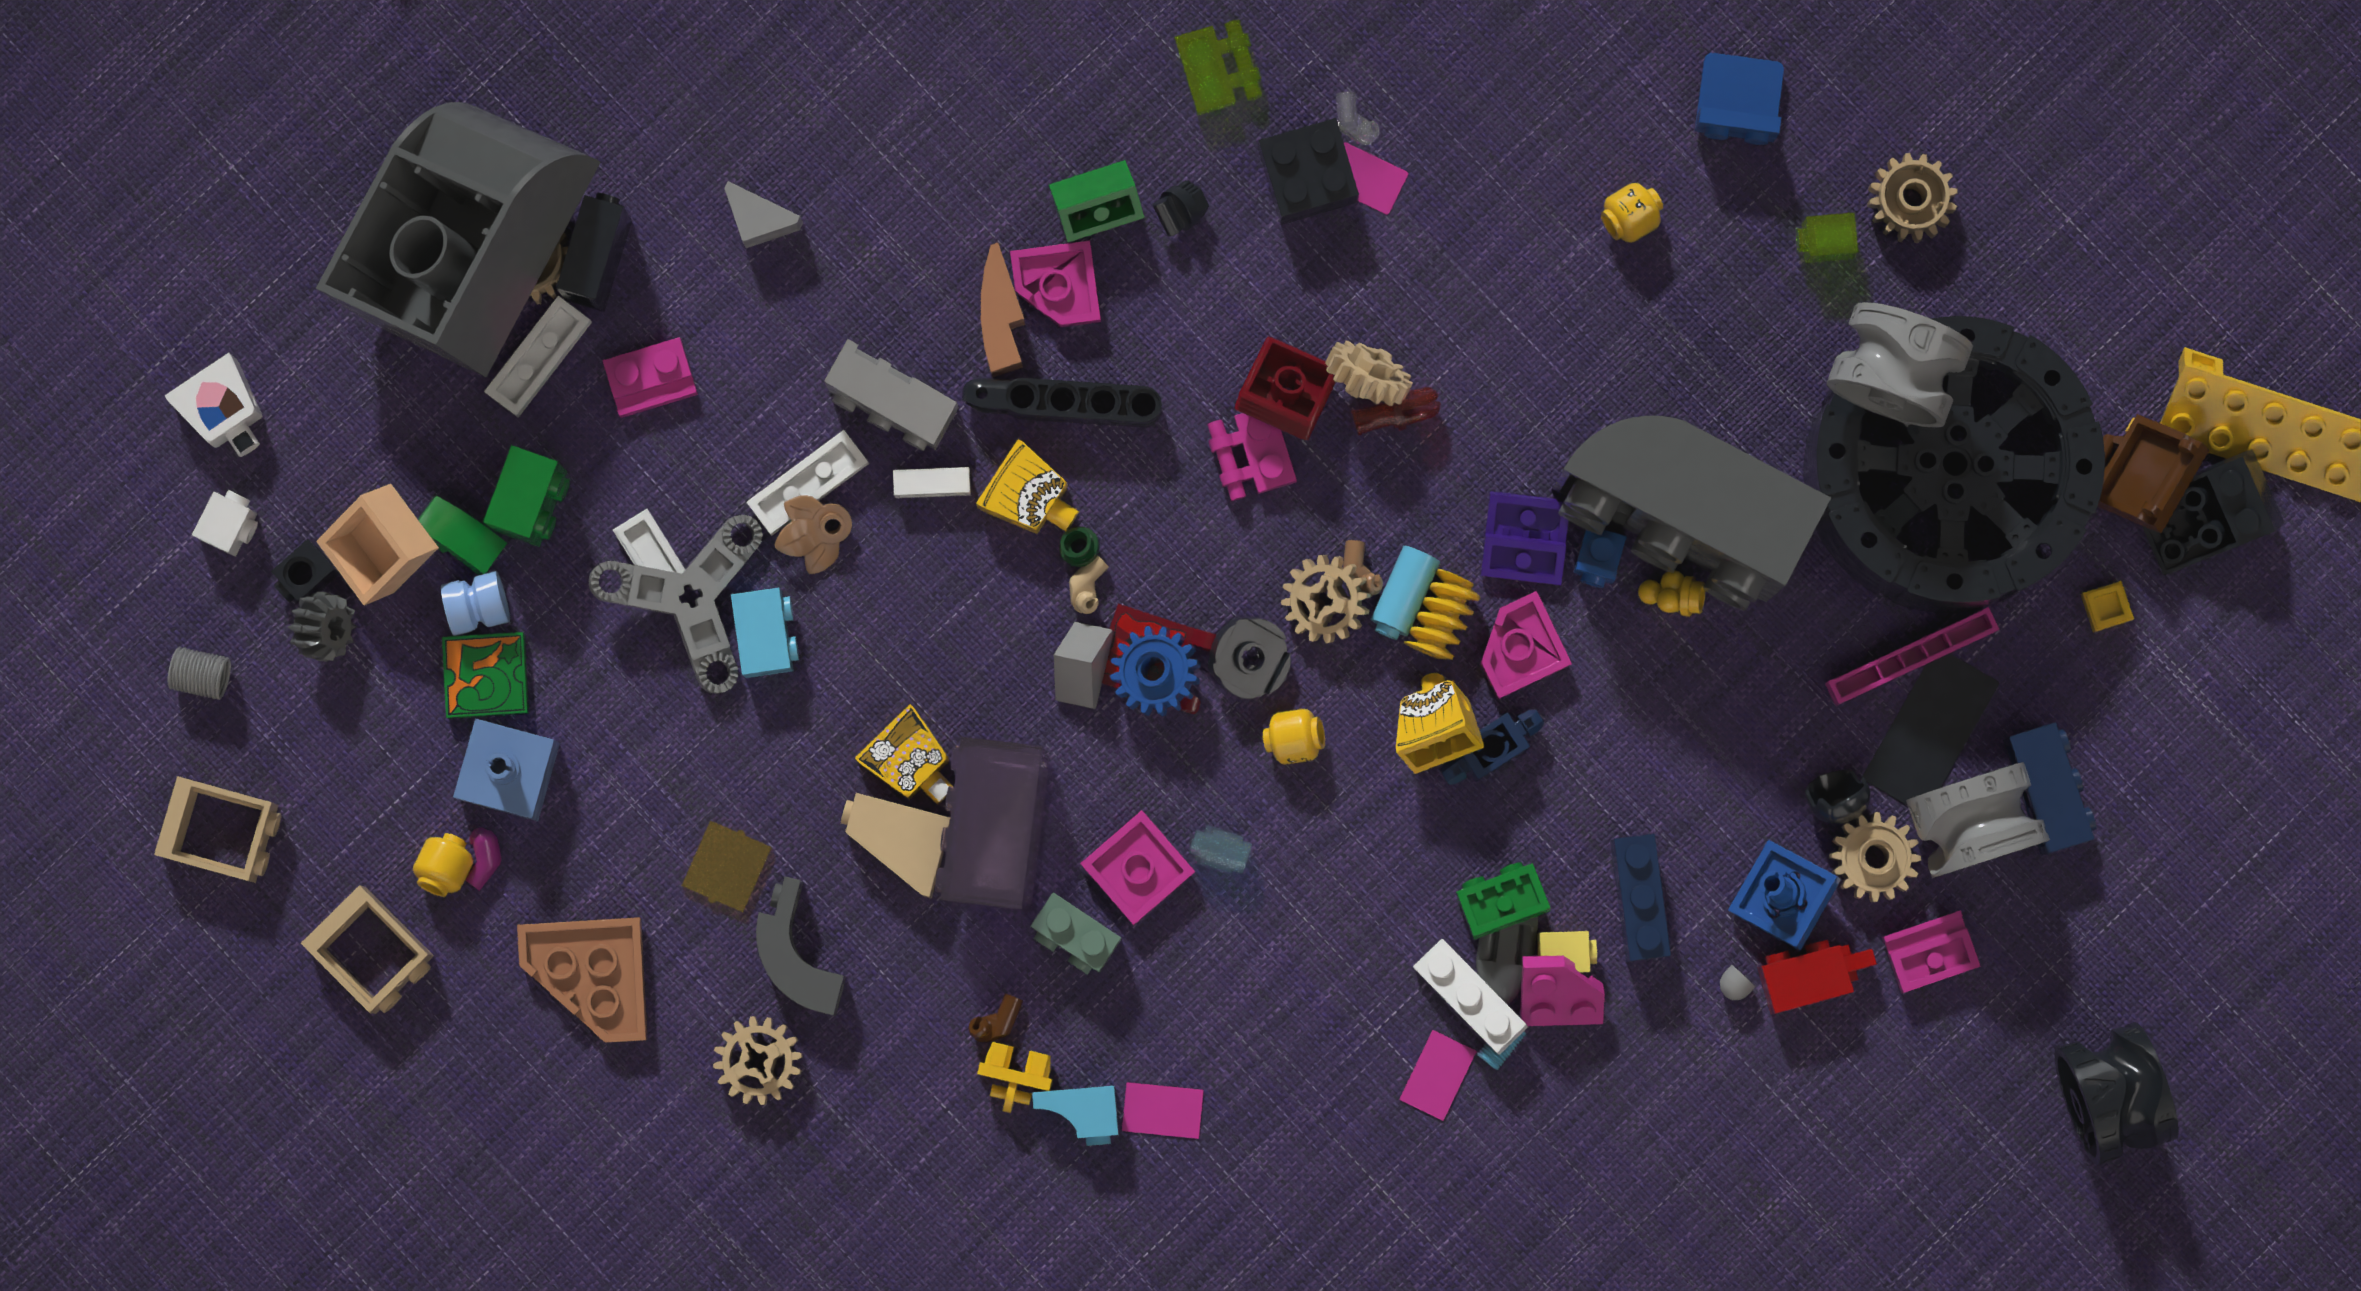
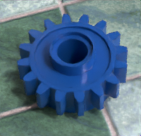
M1146 626L1144 631L1145 637L1140 638L1137 634L1131 632L1132 644L1129 647L1119 643L1118 648L1124 654L1122 658L1111 659V663L1119 668V672L1110 675V678L1115 683H1122L1115 692L1120 698L1129 696L1126 705L1132 710L1141 704V713L1146 716L1151 714L1152 709H1156L1161 716H1166L1168 707L1173 706L1179 711L1182 709L1180 701L1184 697L1191 700L1194 697L1189 690L1192 685L1200 684V679L1194 676V670L1200 668L1201 663L1198 660L1190 659L1196 652L1191 644L1181 647L1185 637L1179 632L1170 639V630L1167 627L1162 626L1159 634L1156 635L1150 626ZM1155 663H1164L1165 670L1163 675L1157 680H1148L1149 668Z

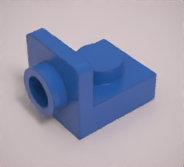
M1585 530L1573 572L1582 576L1580 582L1598 588H1604L1605 583L1613 584L1617 576V568L1627 536L1606 530L1603 531L1602 535H1598Z

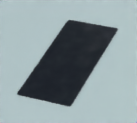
M1950 653L1926 664L1862 778L1864 777L1866 782L1906 805L1907 799L1939 789L1999 686V682Z

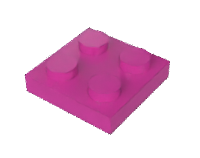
M1142 810L1080 863L1133 925L1139 922L1195 873L1194 869Z

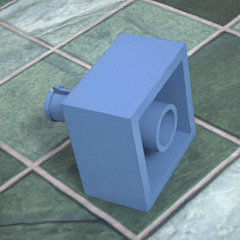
M475 718L453 797L468 803L538 821L560 743L550 738Z

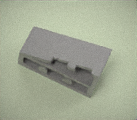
M847 339L824 380L829 393L834 395L832 402L852 413L857 407L870 414L867 421L888 432L891 426L905 433L903 437L905 442L919 450L924 451L926 446L936 450L959 409L957 402L914 377L911 378L890 367L891 364L884 359L879 358L877 360L857 349L858 344Z

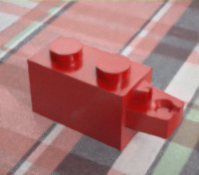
M1824 940L1804 946L1806 950L1804 955L1791 958L1789 950L1766 956L1767 965L1757 967L1770 1015L1853 993L1854 990L1851 982L1859 980L1856 970L1877 964L1873 949L1851 954L1849 944L1830 947L1829 941Z

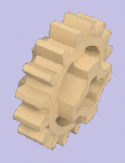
M1345 341L1344 344L1337 342L1325 362L1328 366L1326 371L1335 375L1333 378L1335 382L1346 385L1345 391L1355 398L1369 399L1376 404L1383 401L1389 406H1392L1394 402L1400 405L1405 400L1413 382L1409 381L1411 375L1402 372L1404 367L1391 361L1392 355L1381 348L1367 347L1362 343H1358L1355 346L1349 341Z
M1318 555L1317 565L1311 559L1303 560L1305 571L1292 569L1290 573L1295 582L1285 583L1282 587L1286 591L1291 592L1290 598L1281 600V605L1291 606L1292 612L1285 617L1286 621L1297 619L1299 624L1295 632L1300 634L1309 630V641L1312 642L1318 641L1321 634H1323L1325 643H1332L1335 639V632L1341 639L1350 637L1347 627L1360 629L1362 624L1357 619V616L1369 614L1370 611L1361 605L1362 600L1371 597V593L1361 592L1360 586L1367 581L1366 577L1355 578L1353 574L1357 566L1350 564L1343 568V557L1340 556L1334 557L1331 564H1329L1327 555ZM1325 572L1324 575H1321L1319 583L1315 585L1306 584L1313 575ZM1343 581L1348 586L1351 597L1346 595L1342 587ZM1328 592L1327 596L1333 599V604L1324 606L1325 602L1319 599V594ZM1302 601L1305 602L1310 612L1309 617L1303 609ZM1336 613L1346 614L1339 623L1327 626L1331 622L1332 616Z
M755 1016L750 1017L749 1027L746 1028L742 1023L736 1021L734 1027L737 1033L732 1035L723 1032L721 1036L727 1042L726 1046L715 1047L714 1049L716 1053L723 1055L722 1061L713 1064V1068L723 1069L725 1075L720 1077L718 1083L727 1084L730 1082L732 1084L728 1093L731 1097H734L740 1091L743 1092V1103L745 1104L751 1102L753 1095L758 1097L760 1105H766L768 1094H772L776 1100L782 1099L780 1088L784 1086L792 1090L795 1086L789 1080L790 1075H801L802 1070L793 1066L794 1060L803 1058V1053L792 1052L791 1049L798 1042L797 1037L786 1039L784 1034L788 1027L783 1024L776 1030L772 1029L773 1019L769 1017L766 1018L763 1026H759ZM764 1033L772 1036L777 1041L765 1046L758 1044L752 1034ZM739 1042L742 1049L740 1060L731 1066L732 1052ZM749 1044L757 1053L767 1054L768 1059L763 1062L767 1077L760 1069L749 1068L748 1063L753 1059ZM785 1055L784 1070L779 1079H777L774 1073L776 1061ZM747 1076L756 1077L764 1088H751L742 1084L739 1080Z

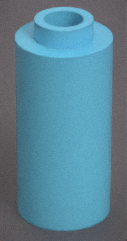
M1403 546L1371 617V621L1377 624L1376 632L1394 640L1398 639L1399 634L1408 636L1440 565L1438 559L1415 548Z

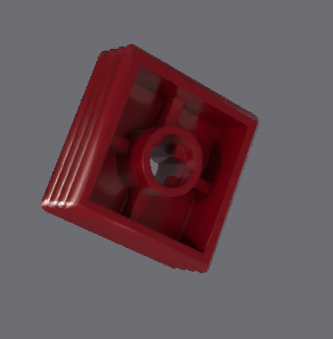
M1268 336L1239 392L1235 409L1300 439L1308 440L1336 383L1333 380L1335 375L1326 371L1328 366L1325 364V360Z

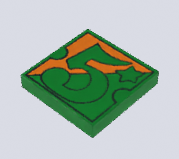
M524 632L442 637L447 719L529 714Z

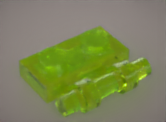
M1238 19L1224 24L1228 38L1217 40L1213 26L1174 37L1197 116L1236 105L1232 89L1237 87H1244L1248 101L1263 96L1259 82L1262 80L1259 68L1254 67L1248 49L1252 46L1248 33L1243 32L1240 20ZM1233 53L1239 72L1228 75L1222 55Z

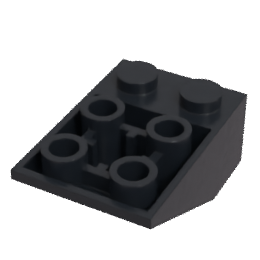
M2250 449L2196 472L2162 533L2144 526L2142 527L2163 575H2167L2275 532L2285 522L2254 451Z

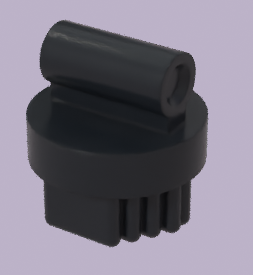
M1185 180L1178 186L1174 185L1164 191L1160 199L1154 202L1152 206L1169 237L1179 233L1181 230L1187 231L1198 224L1200 218L1207 212L1209 204L1202 189L1195 186L1189 180Z

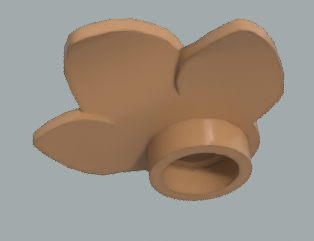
M800 495L784 502L785 511L792 521L779 533L774 544L775 548L789 556H805V566L809 574L824 571L838 558L839 542L846 539L851 532L852 519L849 512L838 504L830 503L823 505L816 498L808 495ZM830 519H836L839 521V526L836 530L829 531L825 529L826 522Z

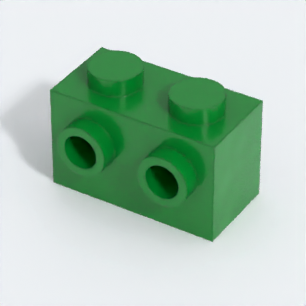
M1125 160L1049 184L1057 215L1067 242L1145 218L1135 183Z

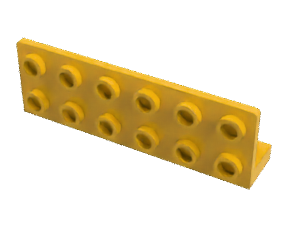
M2184 347L2179 359V377L2160 424L2203 442L2209 449L2208 453L2226 459L2253 449L2263 471L2361 502V419L2223 375V359Z

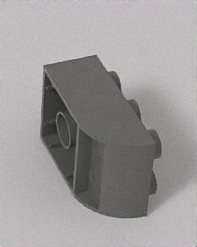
M450 102L434 107L415 119L392 145L315 289L365 321L487 377L601 162L468 103Z
M1664 416L1632 417L1601 429L1576 450L1551 489L1566 497L1558 513L1568 521L1598 535H1602L1610 521L1638 535L1631 548L1633 554L1649 564L1674 573L1678 564H1682L1684 560L1710 573L1703 589L1716 599L1743 611L1747 610L1750 602H1756L1757 598L1764 602L1769 601L1786 586L1831 500V497L1684 420Z

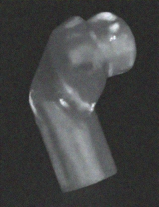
M1355 92L1337 93L1336 104L1340 131L1357 144L1369 145L1374 142L1380 134L1379 125L1374 120L1369 122L1357 114Z

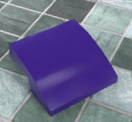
M1490 491L1481 576L1561 585L1569 522L1558 513L1564 500Z

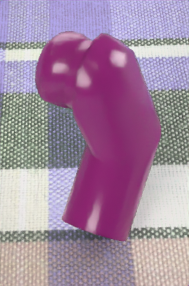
M483 827L474 829L469 836V843L474 848L477 862L465 879L479 891L500 866L502 859L498 838L492 831Z

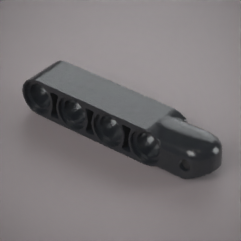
M976 378L964 384L962 391V401L981 413L1007 414L1022 420L1143 428L1155 424L1162 413V403L1158 392L1151 387L1033 378H1018L1015 380ZM1026 389L1033 393V403L1029 407L1022 409L1014 406L1011 402L1013 394L1018 390ZM1059 392H1067L1075 399L1074 405L1067 411H1059L1051 404L1053 397ZM981 393L987 394V397L984 399L977 398ZM1105 394L1113 398L1115 406L1106 414L1097 413L1092 407L1093 400L1099 395ZM1142 397L1151 399L1155 404L1153 413L1144 417L1137 415L1132 409L1133 403Z

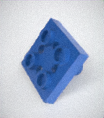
M1768 840L1728 911L1801 951L1841 879ZM1806 900L1807 907L1804 910H1799L1798 905L1800 907H1803L1805 905L1804 901ZM1774 909L1780 910V915L1777 918H1771L1770 914L1773 916L1777 914Z

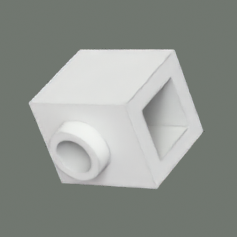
M230 490L227 491L225 497L213 492L192 535L236 557L242 543L248 544L257 529L258 522L254 521L257 513L247 508L250 500Z

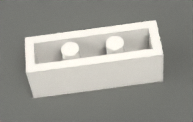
M969 467L893 470L894 497L915 498L971 495Z

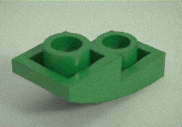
M438 496L432 499L418 518V521L439 547L438 550L442 553L448 551L478 576L488 571L507 544V542L476 519Z

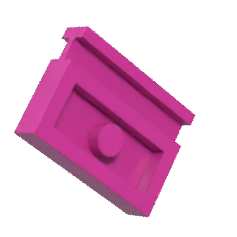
M680 337L602 360L620 418L698 395Z
M1961 910L1882 937L1901 993L1981 967L1968 929L1965 927Z

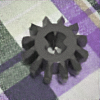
M327 592L312 593L311 596L300 598V608L291 610L295 619L294 623L288 626L294 632L290 643L298 647L300 655L317 661H333L335 657L345 655L346 645L354 643L351 637V630L356 628L357 625L351 622V618L355 610L347 606L346 599Z

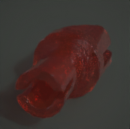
M1430 387L1418 388L1409 391L1405 400L1400 405L1394 402L1392 406H1389L1383 402L1359 410H1351L1358 436L1391 425L1394 426V429L1398 428L1399 431L1407 429L1406 425L1436 416L1441 408V403L1434 401L1438 398V393Z

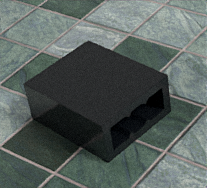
M597 193L596 197L593 198L584 195L556 287L567 302L605 312L632 223V219L625 210V207L619 204L620 199L614 196Z

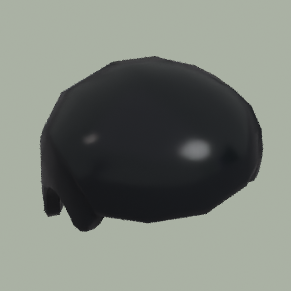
M1852 769L1832 771L1818 776L1808 783L1805 789L1811 811L1818 819L1826 823L1845 824L1853 821L1869 807L1871 792L1866 779L1863 777L1860 781Z

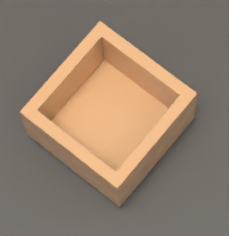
M392 484L360 495L316 541L363 605L393 594L439 548Z

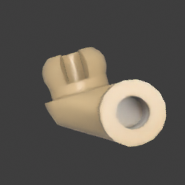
M1098 555L1090 564L1080 567L1069 581L1071 604L1079 613L1090 614L1098 607L1099 602L1098 598H1096L1095 581L1109 568Z

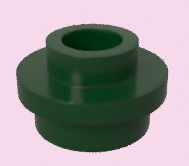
M1071 528L1061 538L1060 554L1071 566H1086L1099 553V539L1089 528ZM1086 543L1083 551L1075 553L1076 547L1079 544Z

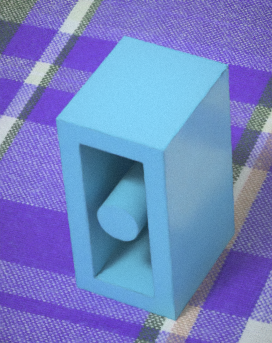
M779 587L731 594L742 675L745 678L794 671L792 661L799 660L796 636L789 637L787 621L794 620L790 596L783 597V592Z

